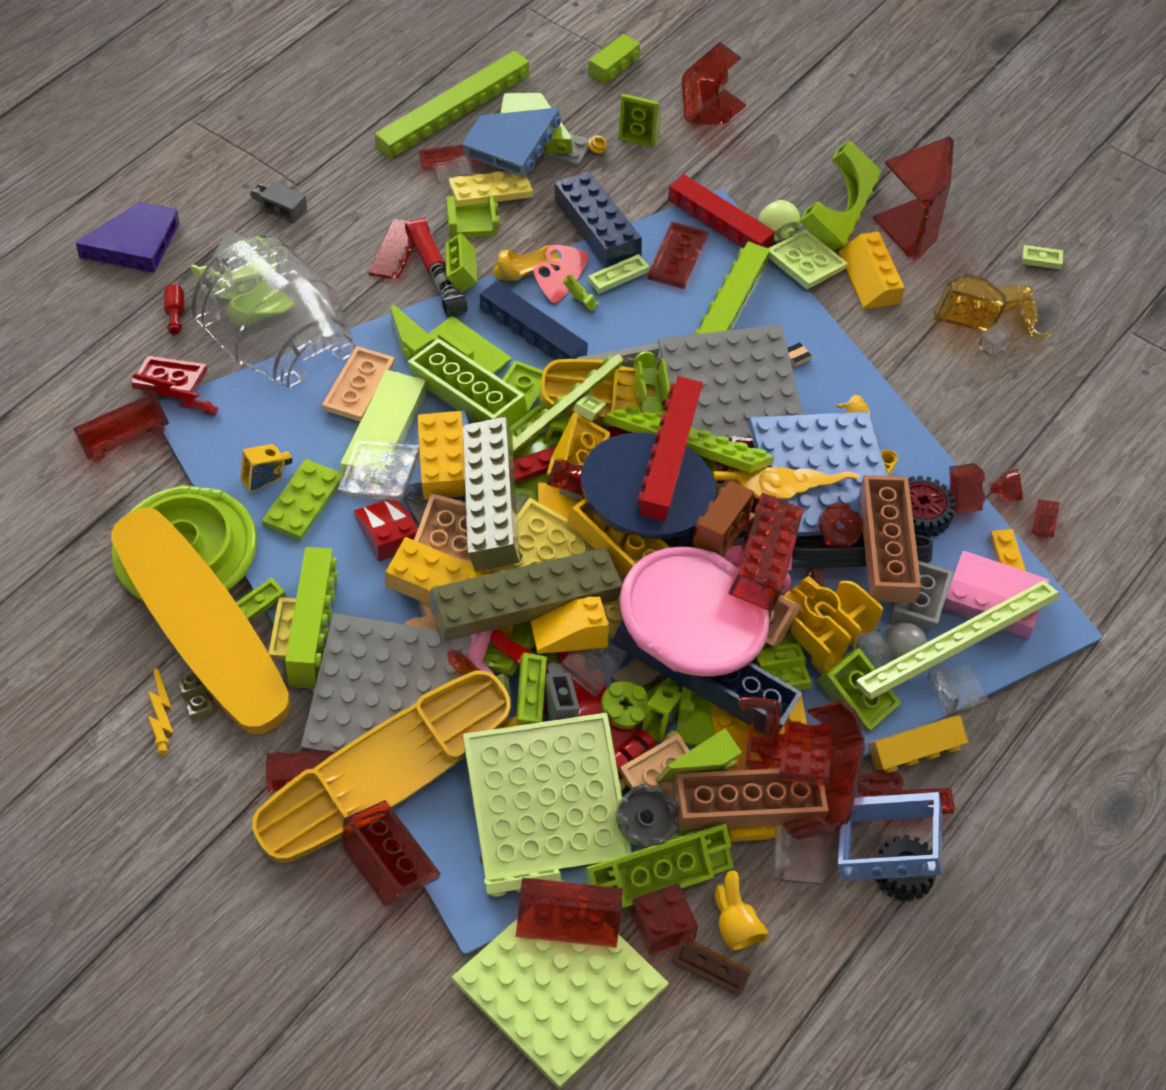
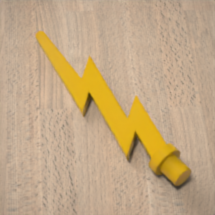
M155 668L153 674L158 695L148 691V696L157 719L148 716V720L156 739L155 747L158 749V755L164 756L168 753L167 747H169V739L165 737L164 731L173 735L164 707L171 710V705L159 670Z

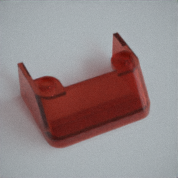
M721 42L690 66L682 76L684 117L691 124L723 125L728 123L732 117L746 107L744 102L726 89L719 93L718 88L725 85L728 81V70L741 60L738 54Z
M155 392L72 429L87 460L92 459L95 462L106 457L104 453L146 433L152 432L155 435L164 431V426L168 425L169 422Z

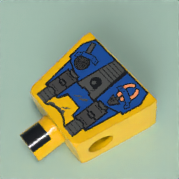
M273 444L243 449L240 479L250 493L259 490L282 478L283 466L292 464V456L288 451L280 453Z

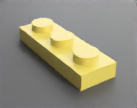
M279 597L268 653L272 660H286L296 598Z

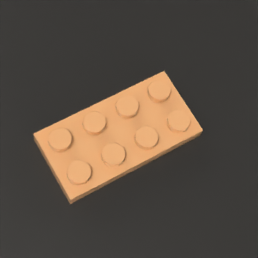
M356 346L323 402L322 409L361 422L385 371H391L393 368L395 357Z

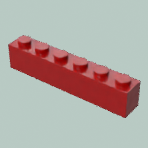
M682 175L669 186L668 201L730 239L733 243L742 248H745L747 242L765 248L773 246L774 230L688 176Z

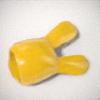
M729 871L725 876L724 885L719 884L716 886L714 899L721 912L718 920L720 935L725 945L730 950L736 951L767 941L769 933L758 919L752 906L742 902L739 893L738 873L736 871Z

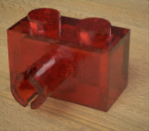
M975 463L949 466L950 490L956 503L955 512L962 514L982 511L983 503L985 502V493L982 482L985 481L984 471Z

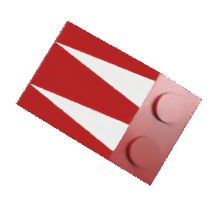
M395 497L354 510V515L379 562L394 557L405 537L412 540L415 539L418 528L412 516Z

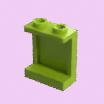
M489 195L488 203L460 207L455 205L454 196L446 197L449 238H454L460 233L465 238L496 236V230L500 228V217L496 216L498 214V202H494L493 195Z

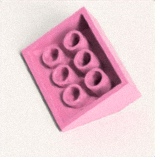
M963 551L942 609L972 619L1043 580L1048 583L1049 579ZM1039 610L1002 630L1029 639Z

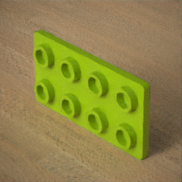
M453 316L428 333L434 338V341L438 338L494 375L511 362L510 356Z
M683 686L676 732L683 738L686 746L696 747L715 735L710 702Z

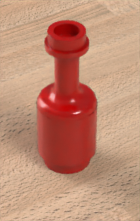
M171 284L164 291V311L170 315V323L167 325L168 332L172 335H177L182 329V325L179 323V315L185 310V295L181 286Z

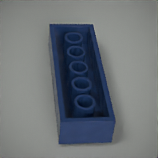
M590 171L554 182L556 203L606 268L637 254L642 256V237Z

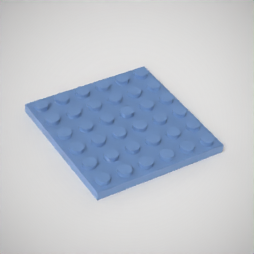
M852 412L750 417L747 422L755 449L766 450L767 454L774 456L773 465L765 468L811 469L827 475L853 472L859 475L856 480L844 479L830 486H818L808 489L804 493L795 494L788 500L770 502L779 538L863 532L859 495L863 476H887L869 413Z

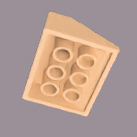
M431 493L414 541L472 564L468 554L466 502ZM485 569L486 571H489V572H491V573H495V572H493V571H491V570H489V569Z

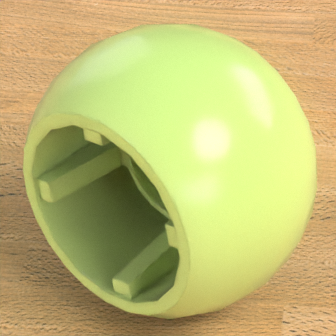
M778 200L769 204L761 211L758 218L759 222L775 231L773 242L776 243L796 235L801 225L798 209L792 203L785 200Z

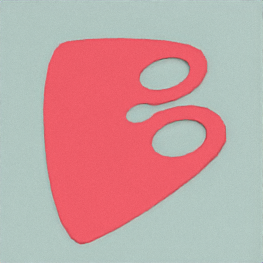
M552 245L547 249L546 257L553 265H558L560 270L555 271L553 266L546 262H540L535 265L533 269L535 278L552 303H557L569 292L568 288L562 283L564 278L567 280V275L572 274L576 281L578 280L588 262L589 254L573 247ZM558 250L562 254V259L559 261L553 260L550 252ZM542 266L547 267L550 270V276L542 277L538 269Z

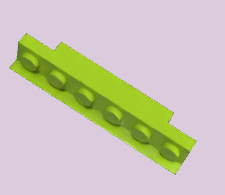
M726 823L587 867L585 885L589 889L594 911L599 913L617 906L625 908L715 878L714 874L734 868L729 849L732 846Z

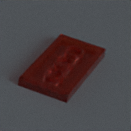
M672 221L651 265L647 279L686 289L707 241L709 231Z

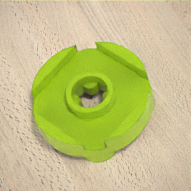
M614 682L602 696L601 711L602 713H607L610 720L609 723L620 729L634 728L645 718V711L649 702L646 690L631 682ZM627 701L630 706L627 710H624L623 705H619V702Z

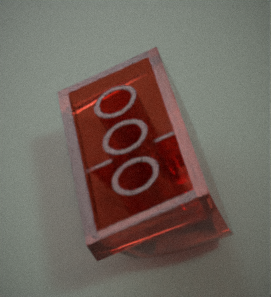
M386 800L344 819L342 828L344 850L384 905H393L413 891L439 879L441 874Z

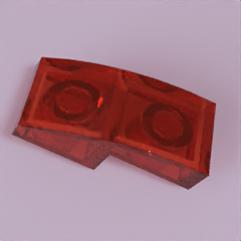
M1038 499L1032 534L1043 538L1054 537L1060 502Z

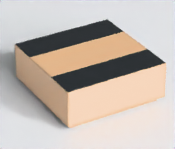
M800 342L787 348L791 365L794 368L811 360L812 355Z

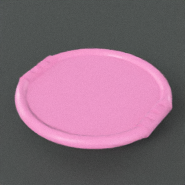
M673 547L653 552L642 558L631 568L621 588V614L631 637L639 648L674 672L678 671L695 676H720L735 672L754 660L767 640L769 613L760 589L749 574L714 551L710 552L692 547Z

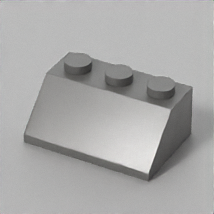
M918 561L921 589L916 603L896 602L889 625L895 622L897 624L899 622L912 623L921 630L937 626L954 571Z

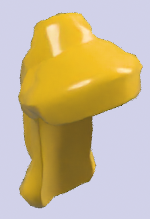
M551 245L524 255L516 254L510 250H502L499 253L498 265L494 267L493 274L498 280L519 281L525 276L534 274L533 269L540 262H546L553 266L554 269H557L559 266L553 265L546 257V251ZM556 250L550 252L553 260H561ZM544 266L540 267V268L538 269V272L541 271V270L544 269V268H547V267H544Z

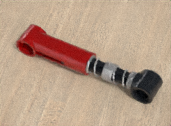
M426 218L405 222V230L409 241L413 242L428 274L435 280V284L439 292H441L445 315L451 317L468 312V305L462 292L458 293L455 290V286L447 278V273H445L446 264L430 234Z

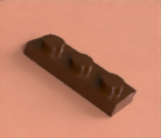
M686 937L680 940L672 962L738 995L743 993L752 972L751 969Z

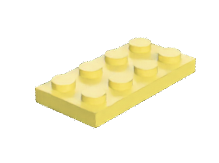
M497 171L489 174L449 178V186L457 207L488 203L489 195H493L494 202L533 197V189L527 175L524 178L507 171Z

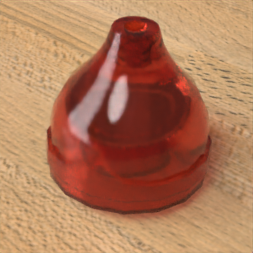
M1018 469L1004 472L994 483L989 485L990 493L996 494L1005 500H1023Z

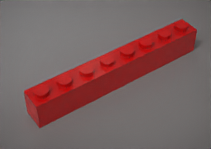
M677 376L676 383H671L668 396L671 399H666L664 411L667 414L662 413L659 424L663 429L658 428L655 441L659 443L658 445H653L650 457H653L654 460L649 459L646 473H650V475L644 476L641 489H645V492L640 491L637 505L641 506L639 512L641 516L666 522L703 382Z

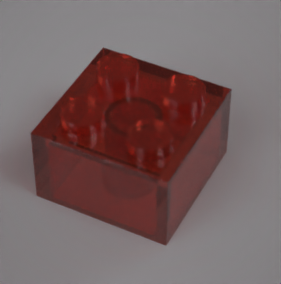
M679 883L632 898L631 914L649 955L678 946L683 937L692 941L696 940L698 925Z

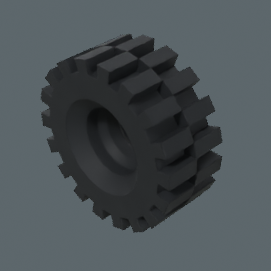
M904 835L902 840L900 836H895L893 842L888 839L885 845L881 846L877 858L933 855V849L928 851L929 844L926 842L920 844V838L915 837L913 841L909 840L910 835ZM937 875L875 879L876 883L881 882L879 888L882 891L887 889V895L891 898L895 894L898 895L897 900L902 901L903 897H907V901H913L914 896L920 899L924 893L926 895L929 893Z

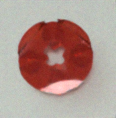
M841 502L833 503L820 514L819 529L826 544L837 547H849L859 539L863 532V520L857 511L854 512L849 508L850 505ZM838 520H840L841 524H845L843 529L838 527Z

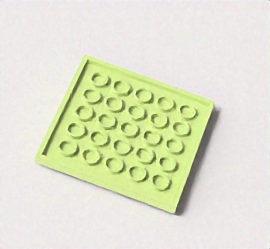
M607 713L463 734L486 881L555 869L561 870L599 864L632 853L630 842L622 836L616 823V809L622 794Z
M562 879L561 883H557L452 976V982L559 1090L669 985L668 981Z

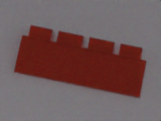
M394 218L370 268L369 275L389 279L401 277L414 248L413 242L409 241L406 234L405 222H408L407 220Z

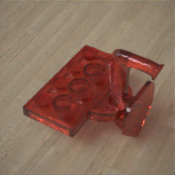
M739 696L738 701L741 710H744V708L767 710L764 737L753 736L755 720H751L746 754V770L768 769L771 765L780 767L779 780L828 786L833 727H827L823 724L808 725L797 721L786 722L784 734H779L780 702L774 699ZM751 752L758 753L762 761L751 760Z

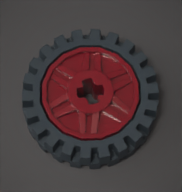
M912 476L909 477L908 482L914 532L920 536L925 534V537L928 538L932 534L934 537L938 536L940 532L943 533L950 526L956 506L955 498L952 496L950 489L946 490L947 486L944 483L941 486L939 485V480L935 479L932 482V477L928 476L926 480H923V476H918L916 480Z

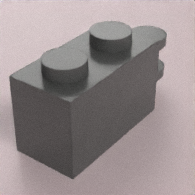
M273 181L269 186L258 183L256 190L250 192L251 197L261 203V210L291 223H295L307 210L306 195Z
M550 663L547 668L548 673L545 677L544 701L549 720L578 717L580 708L570 672L563 673L560 664Z

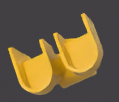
M807 576L794 589L789 590L783 595L801 606L798 614L792 621L791 631L797 642L811 655V664L821 674L826 672L844 656L848 645L853 649H857L864 644L875 631L883 613L882 605L858 584L851 581L839 582L837 591L834 592L829 588L821 587L810 576ZM819 611H822L827 616H823Z

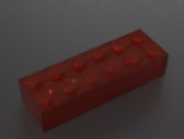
M761 493L750 518L728 594L772 612L783 590L804 509L777 499L775 496Z

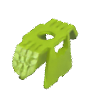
M644 351L639 353L634 361V390L637 395L638 406L641 405L642 412H654L657 414V417L661 418L662 413L666 414L662 403L669 398L668 393L670 389L664 358L661 359L657 374L654 354ZM646 385H651L655 388L656 393L654 396H647Z

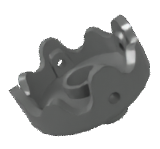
M639 784L627 792L619 801L616 809L617 827L628 842L640 848H648L666 842L677 829L676 816L679 812V805L675 800H671L662 788L645 787V784ZM641 812H645L650 816V824L642 822L640 818Z

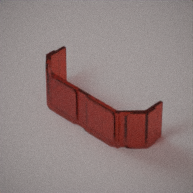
M841 700L808 709L807 712L821 723L829 747L823 774L828 813L825 820L815 815L783 823L782 826L797 840L833 832L841 828V825L848 824L851 819L857 790V777L860 774L865 750V737L862 735V727L856 710Z

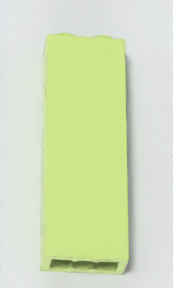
M385 371L341 461V473L344 474L345 478L379 487L384 486L427 394L426 380L399 372Z

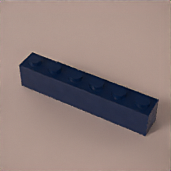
M495 281L480 293V308L482 311L490 314L499 323L506 325L515 334H519L528 343L542 350L544 354L549 355L555 360L577 359V357L587 356L588 343L498 281Z

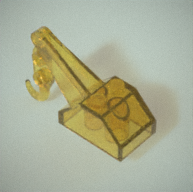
M964 274L948 282L934 310V320L992 333L1000 315L1018 306L1021 322L1026 325V329L1031 336L1037 339H1046L1050 335L1048 330L1045 334L1035 330V325L1038 321L1037 306L1032 298L1034 290L1028 285L994 286L986 278Z

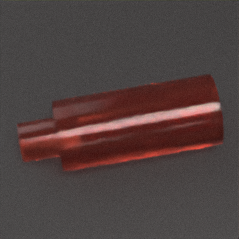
M453 649L448 651V663L460 675L463 676L473 671H481L461 651Z

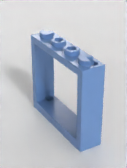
M939 792L842 799L838 867L842 881L942 875V806ZM933 817V855L850 860L852 822Z

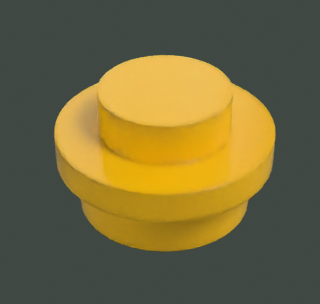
M594 136L589 140L588 147L592 152L596 154L605 152L607 143L603 137Z

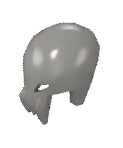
M891 623L890 626L886 625L882 631V634H888L887 642L882 645L883 653L893 660L927 643L925 633L912 623Z

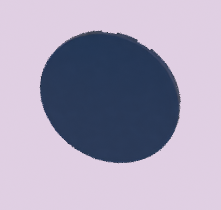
M627 433L603 441L587 456L583 464L580 482L581 490H583L586 498L585 501L598 518L622 533L628 534L629 532L640 535L644 539L660 540L661 537L670 536L675 538L696 529L695 524L698 518L706 514L707 506L711 501H715L716 496L714 477L707 464L697 453L686 446L666 522L639 515L641 506L637 505L640 491L645 492V489H641L644 476L650 475V473H646L649 459L654 460L653 457H650L653 445H658L659 443L655 441L656 434Z

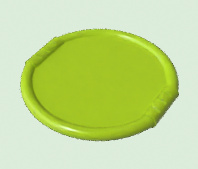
M180 485L179 487L166 489L149 496L130 511L132 512L139 508H152L159 511L197 551L227 591H230L243 579L252 565L257 549V531L254 521L247 509L237 499L223 492V490ZM112 543V564L116 576L132 595L143 601Z

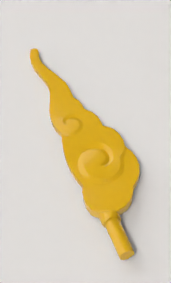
M768 467L751 473L743 470L712 472L714 480H734L739 485L753 490L754 497L763 502L788 500L795 494L804 493L808 489L818 486H830L848 478L856 480L859 477L858 474L853 472L827 475L811 469L792 470L782 467Z

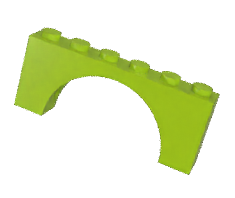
M851 140L837 148L831 159L841 172L847 186L848 204L845 212L834 211L817 201L805 209L799 221L833 252L847 245V239L853 233L854 225L860 219V213L866 207V201L872 195V189L878 183V177L881 173V170Z

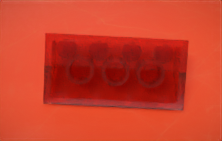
M522 877L515 937L617 948L623 888Z

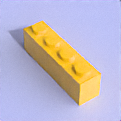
M959 715L869 742L867 745L875 770H884V773L898 770L897 765L905 763L906 766L920 763L919 758L925 756L927 760L941 756L940 752L947 750L948 753L962 749L961 745L969 742L961 716Z

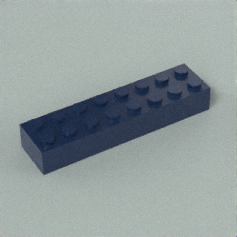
M624 621L617 628L611 643L773 740L778 736L802 695L801 691L751 662L735 672L720 676H695L678 671L674 672L637 646V643L628 632Z

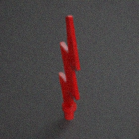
M139 373L132 375L135 379L161 387L154 392L156 394L184 399L179 406L202 410L205 414L216 415L219 408L213 406L212 402L194 400L201 394L171 388L176 382Z

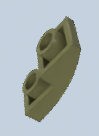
M192 673L177 678L191 722L214 715L206 687L198 677Z

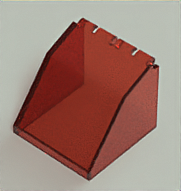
M950 136L885 161V165L917 199L876 214L873 219L908 257L914 259L921 258L937 241L951 185L954 140Z

